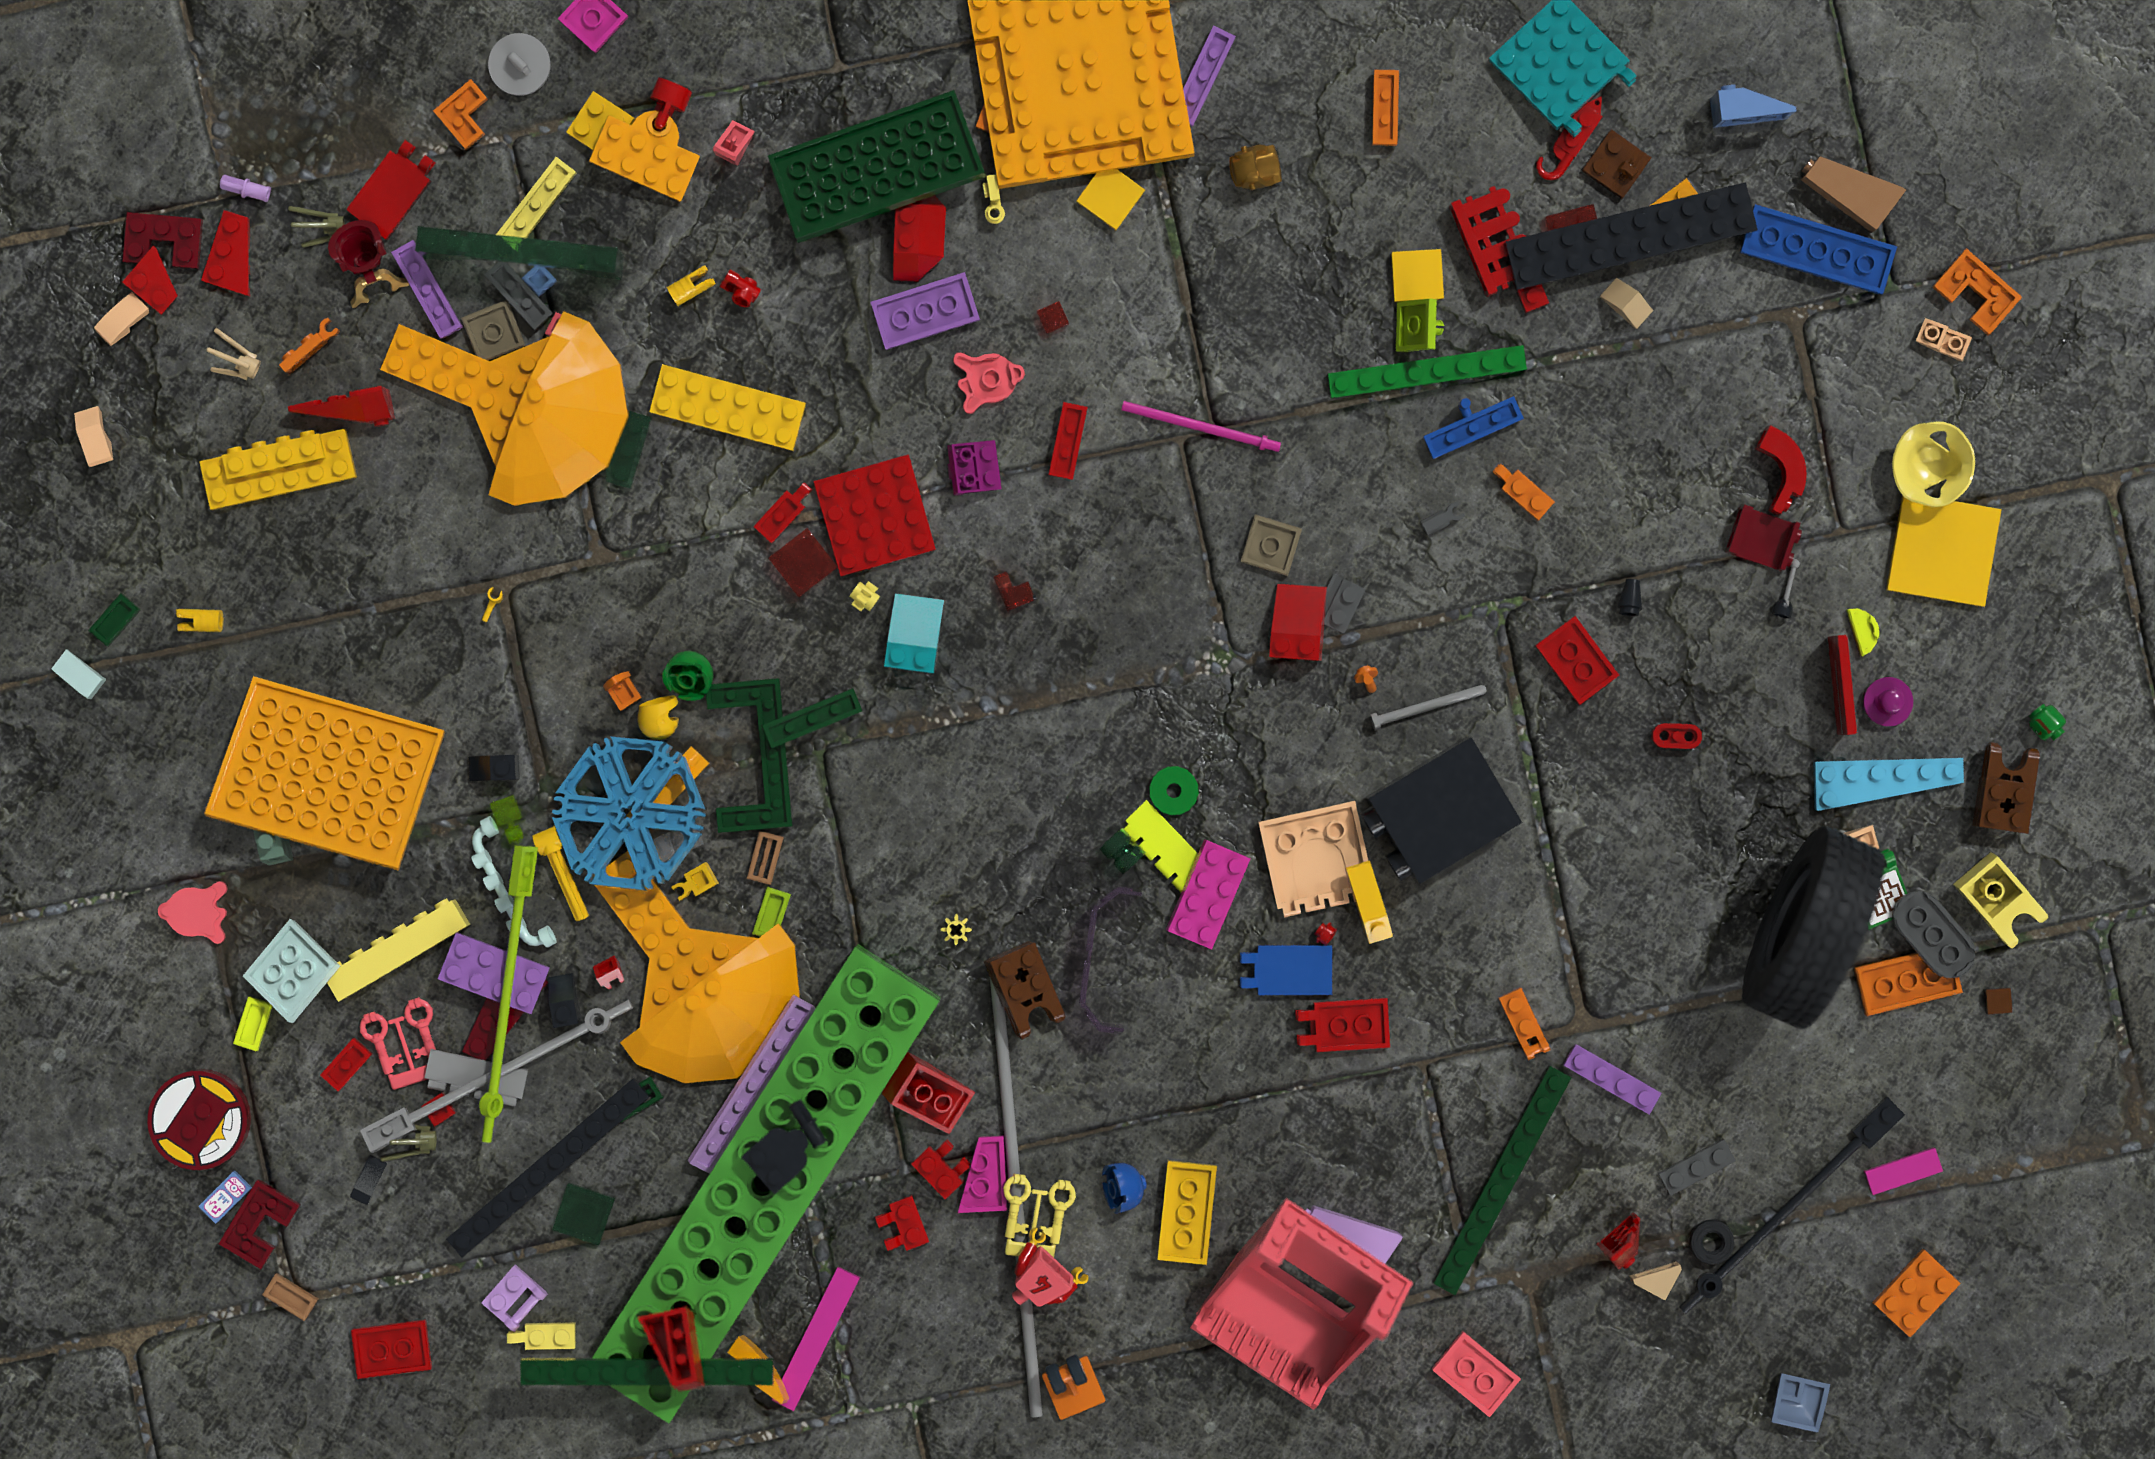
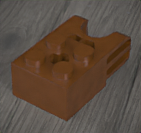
M1989 742L1986 745L1972 826L2029 833L2040 758L2038 749L2028 748L2025 750L2020 764L2015 769L2009 770L2002 762L2001 746L1995 742ZM2006 801L2008 806L2004 810V808H2000V804Z
M1027 941L983 961L1002 1007H1004L1018 1038L1023 1040L1029 1037L1031 1029L1028 1018L1030 1012L1036 1007L1040 1006L1043 1008L1048 1018L1053 1022L1060 1023L1065 1020L1064 1011L1035 942ZM1017 969L1022 971L1021 979L1015 978V975L1018 974Z

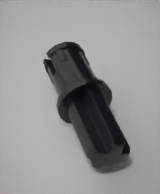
M801 1099L793 1102L789 1108L801 1126L799 1129L804 1131L812 1147L815 1149L825 1143L827 1138H825L815 1122L817 1118L813 1119Z

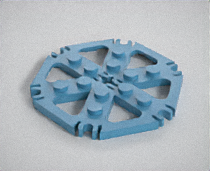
M610 736L613 742L605 738L606 746L603 750L596 743L592 747H588L558 788L556 793L565 794V796L554 797L555 801L562 803V808L560 810H552V813L562 817H552L571 869L575 870L574 872L578 875H581L585 869L588 873L584 881L592 885L647 891L645 887L653 889L651 880L654 877L657 878L660 884L665 883V880L668 881L700 838L701 833H693L692 831L693 829L703 830V826L695 824V819L699 816L705 817V813L695 810L705 809L686 757L682 756L680 752H676L673 757L669 756L673 746L661 741ZM627 749L650 751L653 755L652 759L632 785L622 760L623 752ZM591 766L597 767L608 798L582 796L576 793L577 784ZM675 774H679L688 792L689 803L686 806L653 803L670 778ZM632 808V818H625L624 810ZM574 821L603 823L604 825L586 850L580 853L570 831L571 824ZM649 828L678 831L683 834V843L668 862L660 860ZM624 842L637 873L635 877L630 879L611 877L606 873L607 865Z

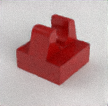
M615 955L593 966L596 980L600 986L611 989L610 981L616 978L619 979L620 983L624 982L620 963Z

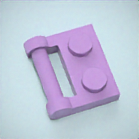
M514 1265L482 1301V1304L504 1322L510 1330L515 1332L520 1327L519 1323L539 1300H543L548 1294L517 1265ZM529 1288L532 1294L511 1317L507 1313L508 1309Z

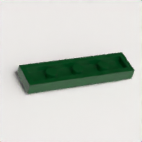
M854 688L763 724L761 727L771 749L862 712V708Z

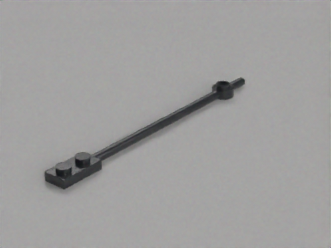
M1886 1096L1851 1129L1856 1137L1715 1273L1705 1272L1697 1278V1290L1679 1308L1687 1314L1703 1297L1714 1298L1718 1296L1722 1290L1721 1280L1862 1144L1869 1149L1873 1147L1905 1114ZM1708 1282H1713V1289L1707 1290L1706 1284Z

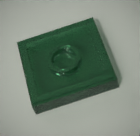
M569 1182L552 1230L599 1246L616 1198Z

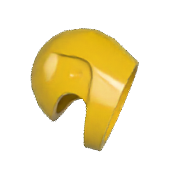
M675 695L659 697L639 705L638 726L646 737L653 740H662L670 737L675 732L679 718L668 717L669 711L678 704Z

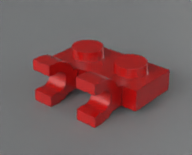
M948 1139L935 1151L929 1146L911 1163L944 1199H947L964 1182L959 1176L971 1165L963 1157L951 1168L942 1159L954 1147Z
M912 1195L889 1203L891 1211L875 1216L879 1228L895 1221L900 1234L884 1239L887 1251L903 1244L906 1251L929 1243Z

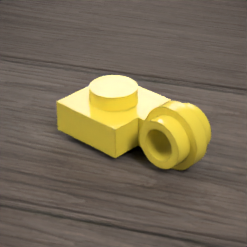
M995 174L988 175L987 183H983L985 198L990 197L991 205L985 210V217L992 224L1002 222L1005 217V211L1000 201L997 175ZM997 210L1000 214L997 218H993L990 215L991 211Z

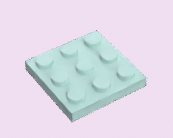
M289 919L245 972L243 977L288 1022L294 1023L338 970L340 965L296 921Z

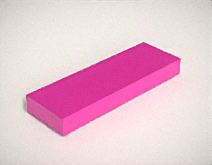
M1934 1147L1864 1170L1872 1195L1943 1172Z

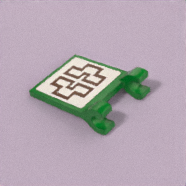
M1888 848L1882 850L1885 859L1883 883L1868 929L1893 920L1892 912L1895 903L1901 896L1907 893L1892 850L1889 851Z

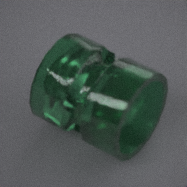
M1120 828L1099 848L1107 859H1114L1113 865L1122 874L1127 872L1146 853L1137 842H1131V836L1123 828Z

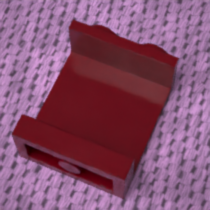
M1745 504L1740 505L1725 553L1779 571L1790 567L1794 558V553H1791L1794 543L1797 544L1801 537L1802 530L1799 529L1801 523L1789 522L1753 510L1754 507Z

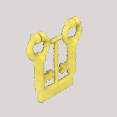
M1013 1174L1003 1186L1005 1198L1010 1203L1005 1237L1008 1238L1005 1254L1019 1257L1026 1244L1024 1242L1012 1241L1011 1238L1015 1237V1232L1021 1231L1023 1234H1028L1025 1228H1029V1225L1017 1223L1019 1206L1027 1200L1032 1192V1194H1037L1032 1228L1037 1226L1041 1195L1046 1196L1048 1194L1049 1202L1055 1209L1052 1227L1039 1226L1042 1232H1038L1039 1236L1044 1232L1050 1237V1243L1053 1244L1050 1246L1036 1245L1037 1248L1042 1246L1054 1257L1055 1244H1059L1064 1211L1076 1199L1075 1189L1070 1181L1058 1180L1052 1185L1049 1192L1035 1189L1031 1191L1030 1182L1025 1175ZM1012 1183L1025 1186L1024 1194L1021 1197L1010 1194L1009 1190ZM1057 1189L1069 1191V1200L1066 1203L1055 1200L1054 1196Z

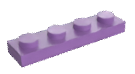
M1214 25L1183 88L1189 123L1192 127L1236 36Z
M412 240L392 251L391 253L440 339H444L463 328L415 241Z
M1574 1044L1563 1063L1565 1067L1649 1115L1662 1094L1577 1044Z

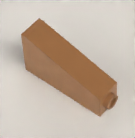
M1819 157L1815 161L1810 159L1802 169V172L1805 174L1801 181L1871 233L1878 229L1906 191L1901 186L1823 157Z

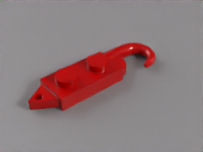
M1602 97L1586 103L1573 115L1572 118L1582 126V131L1575 138L1564 129L1554 143L1553 152L1560 160L1554 171L1546 172L1542 167L1543 157L1538 158L1536 169L1542 178L1556 180L1565 173L1603 117L1601 116Z

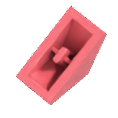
M732 120L713 147L715 155L738 166L755 131Z

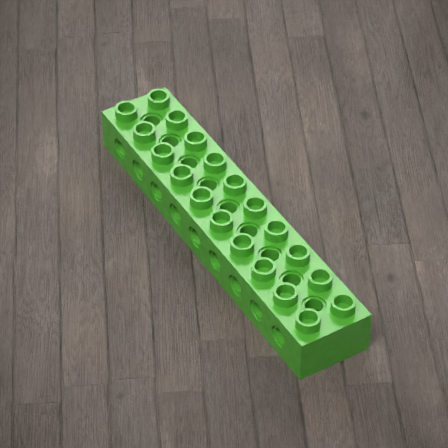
M857 944L592 1358H652L647 1350V1345L650 1344L648 1336L637 1317L673 1310L674 1303L677 1301H685L691 1305L700 1358H711L934 1011L941 999L939 995ZM868 1005L877 1007L881 1012V1020L876 1024L866 1023L861 1016L863 1007ZM844 1047L850 1049L854 1054V1062L849 1066L839 1065L835 1060V1051ZM812 1090L823 1091L827 1097V1104L822 1108L812 1107L808 1101V1093ZM801 1099L813 1119L817 1118L815 1122L825 1138H827V1141L814 1149L808 1139V1146L805 1150L808 1160L804 1169L775 1195L771 1190L760 1191L754 1183V1178L757 1174L741 1156L774 1128H783L787 1132L793 1129L800 1130L801 1126L789 1106ZM733 1216L742 1218L746 1223V1231L742 1233L732 1232L728 1227V1218ZM704 1259L715 1260L719 1265V1273L715 1275L705 1274L701 1268V1261ZM609 1385L667 1423L671 1422L690 1390L680 1392L672 1385Z

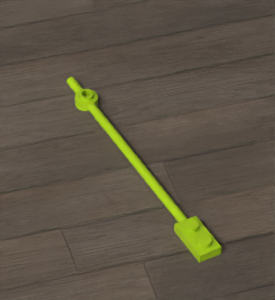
M515 845L512 856L513 863L508 895L515 896L489 1089L479 1101L480 1112L485 1116L482 1142L486 1143L492 1142L494 1120L499 1116L503 1108V1098L498 1094L524 899L525 896H532L538 847Z

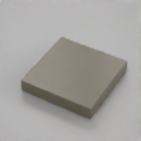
M508 300L461 318L474 352L480 358L491 361L526 346Z
M1254 515L1240 562L1288 576L1302 529Z

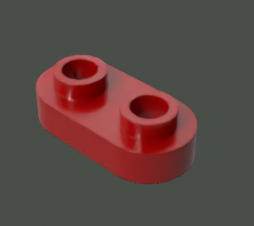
M1661 723L1654 727L1651 738L1653 743L1660 748L1693 749L1701 743L1702 732L1693 724ZM1662 731H1666L1668 734L1666 740L1660 739L1659 735ZM1686 732L1692 734L1690 741H1686L1684 738Z

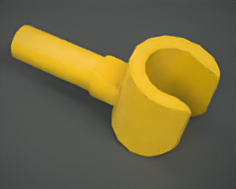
M494 587L490 588L487 593L489 602L481 619L485 622L488 621L495 604L503 600L502 591L497 599L491 598Z

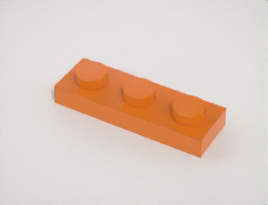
M1399 70L1373 71L1372 145L1397 146Z

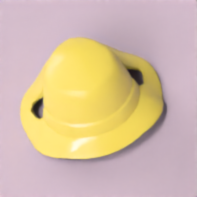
M1946 422L1920 423L1912 426L1902 435L1893 454L1892 469L1896 485L1905 498L1915 503L1940 507L1954 502L1967 490L1972 482L1975 469V454L1971 443L1959 428ZM1937 431H1945L1947 434L1946 443L1950 451L1930 438V435ZM1947 480L1941 488L1939 498L1930 497L1925 493V489Z

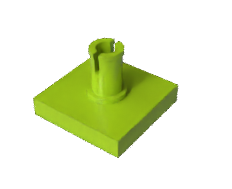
M1428 298L1397 302L1396 352L1435 349L1436 336H1440L1444 331L1443 328H1436V326H1444L1441 320H1436L1437 299Z

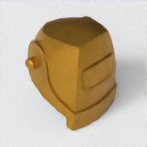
M1258 144L1248 148L1243 146L1241 151L1236 152L1229 158L1230 173L1236 187L1254 190L1282 181L1280 163L1274 145L1265 146Z

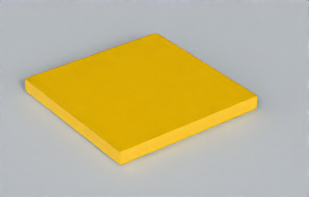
M1902 495L1886 590L1985 607L2002 509L1957 501L1945 506L1931 507L1912 502Z

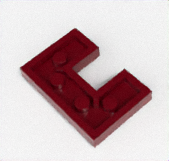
M127 212L123 262L138 264L151 249L152 240L174 242L173 267L199 269L203 219Z
M258 1179L220 1240L219 1245L262 1269L275 1246L255 1235V1232L266 1215L286 1227L289 1226L301 1204Z

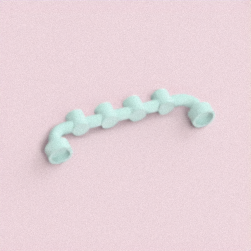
M488 816L480 821L481 826L472 836V845L476 854L471 856L477 869L484 868L487 874L483 878L486 888L489 891L495 889L499 897L495 900L497 909L501 913L506 911L512 920L514 900L511 895H508L501 875L496 871L490 854L482 845L483 836L486 835L488 838H491L499 833L495 821L491 816ZM522 918L520 938L530 946L544 944L548 948L557 943L556 937L549 926L539 929V936H532L528 932L526 923ZM511 920L506 922L509 931L511 927Z

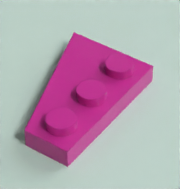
M1004 1135L981 1136L978 1138L958 1213L1007 1211V1199L1003 1190V1186L1006 1183Z

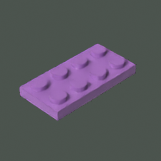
M965 272L871 302L886 350L980 321Z
M456 932L438 980L500 1002L507 951ZM517 955L510 1007L532 1014L550 967Z

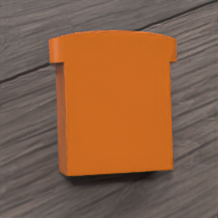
M629 671L613 676L603 686L604 690L609 692L620 711L642 699L630 679L631 674Z

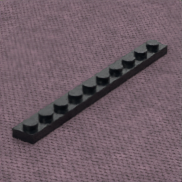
M635 1078L631 1079L446 1240L463 1258L649 1098L650 1095Z

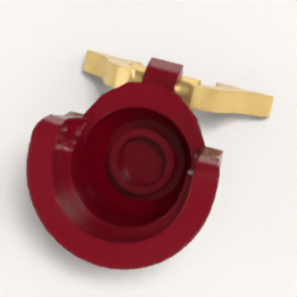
M367 220L349 222L336 230L330 238L328 244L329 255L339 264L342 271L349 270L355 275H364L359 277L354 283L355 296L350 301L352 308H356L361 303H368V295L363 292V289L380 280L389 281L393 292L399 287L409 286L406 278H399L387 269L374 271L380 266L382 256L387 254L380 231L374 223Z

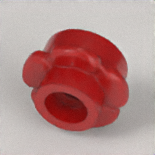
M1331 922L1327 925L1322 923L1315 932L1317 943L1321 942L1326 946L1332 940L1337 929L1332 927Z

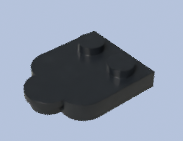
M774 1128L745 1152L741 1158L775 1195L806 1166L808 1157L805 1150L808 1146V1138L803 1131L798 1129L787 1132L783 1128Z

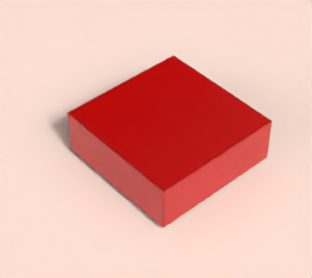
M443 1092L440 1093L439 1095H437L421 1107L441 1098L445 1094ZM449 1104L427 1116L435 1127L454 1115L456 1111Z

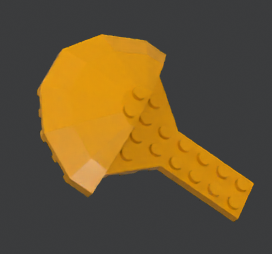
M564 311L551 336L492 361L485 360L399 324L380 369L472 408L496 467L489 495L514 506L567 498L580 486L586 484L599 472L609 467L629 418L621 364L590 322Z
M628 851L606 867V873L609 876L629 879L636 876L637 873ZM653 878L651 880L653 889L645 887L647 891L595 885L649 957L640 1028L620 1042L633 1061L639 1066L682 1083L736 1079L741 1076L791 997L795 995L800 998L796 948L794 942L782 926L777 924L760 938L694 929L687 925Z

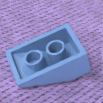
M1736 85L1720 87L1721 90L1716 91L1710 98L1713 128L1785 120L1796 112V106L1745 88H1736Z

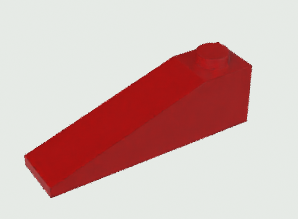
M383 386L349 392L350 397L334 395L327 398L326 402L313 400L288 406V411L295 414L369 424L374 423V427L389 425V420L395 419L390 390Z
M1633 1212L1596 1244L1619 1270L1622 1267L1624 1269L1628 1268L1636 1260L1634 1257L1638 1254L1640 1218Z

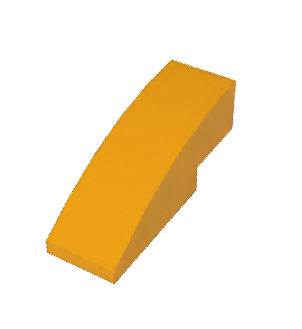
M745 1335L738 1336L727 1352L735 1359H768L759 1347ZM773 1366V1385L755 1386L780 1404H784L789 1400V1396L783 1381Z

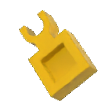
M705 862L684 874L687 882L677 883L672 886V889L674 890L678 887L684 889V894L678 897L680 901L688 897L691 891L694 892L695 896H698L719 884L709 864Z

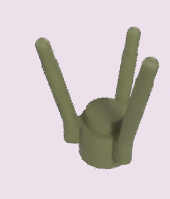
M293 206L288 207L289 211L327 218L323 219V222L291 223V227L323 228L324 234H329V236L302 243L301 246L303 248L328 242L335 231L345 225L344 216H338V213H325Z
M415 1125L416 1131H420V1133L415 1134V1139L390 1140L389 1143L391 1145H415V1148L419 1149L383 1156L380 1160L383 1162L417 1154H430V1150H436V1131H430V1126Z

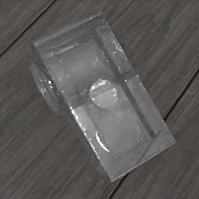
M693 829L692 831L693 833H700L698 830ZM672 831L653 839L662 862L668 861L673 857L683 843L684 836L681 832ZM700 836L692 849L705 844L702 836Z

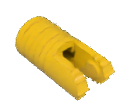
M705 265L666 287L677 306L716 284L714 279L709 278L694 286V281L706 275L708 269Z
M176 609L177 617L193 618V622L177 624L178 631L222 632L224 622L222 610Z

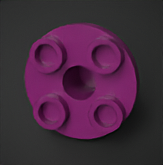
M1883 677L1875 680L1868 686L1864 693L1862 705L1865 713L1874 723L1881 726H1895L1904 722L1909 717L1913 709V695L1910 688L1900 679Z

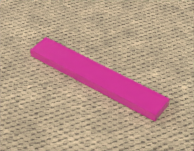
M839 1266L837 1267L782 1378L789 1400L787 1403L780 1405L792 1411L795 1410L860 1279L859 1276Z

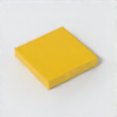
M1118 169L1099 172L1095 174L1076 202L1117 231L1141 198L1145 189Z
M1441 249L1391 252L1394 302L1428 298L1444 299Z

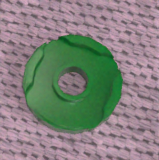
M1170 766L1158 771L1152 778L1149 787L1150 798L1154 806L1161 812L1169 815H1181L1189 811L1196 803L1199 794L1198 783L1194 775L1187 769L1178 766ZM1172 783H1176L1181 787V794L1176 798H1172L1167 794V787Z

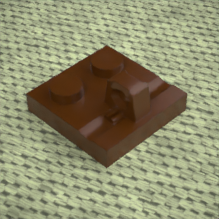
M1611 129L1582 172L1623 199L1652 157Z

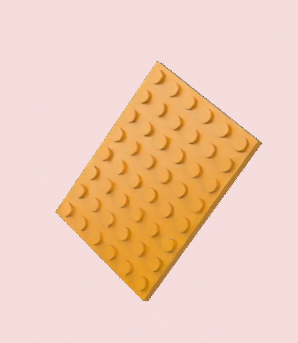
M253 676L205 815L399 871L445 731Z

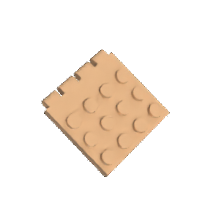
M1355 801L1258 822L1277 909L1282 908L1284 917L1301 914L1299 904L1303 903L1306 913L1325 909L1324 899L1328 898L1330 907L1349 903L1348 894L1352 893L1353 895L1346 868L1368 861Z

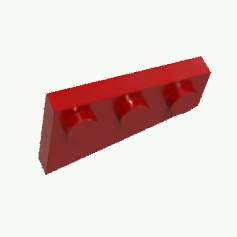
M226 210L223 211L201 281L250 297V219L248 217Z

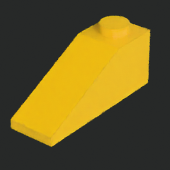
M1370 860L1347 867L1346 870L1369 944L1393 937Z

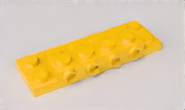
M340 429L323 434H315L314 430L299 433L300 438L290 439L289 435L275 438L276 443L266 445V441L255 442L251 444L252 448L242 450L241 446L227 449V454L221 455V457L199 461L210 510L357 478L347 430Z

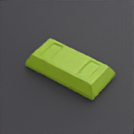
M767 887L752 934L762 936L777 924L781 926L791 894Z

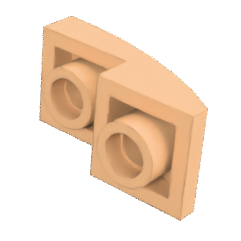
M131 292L96 324L94 330L112 346L130 333V327L149 314V309Z
M1925 318L1916 342L1963 362L1972 337Z

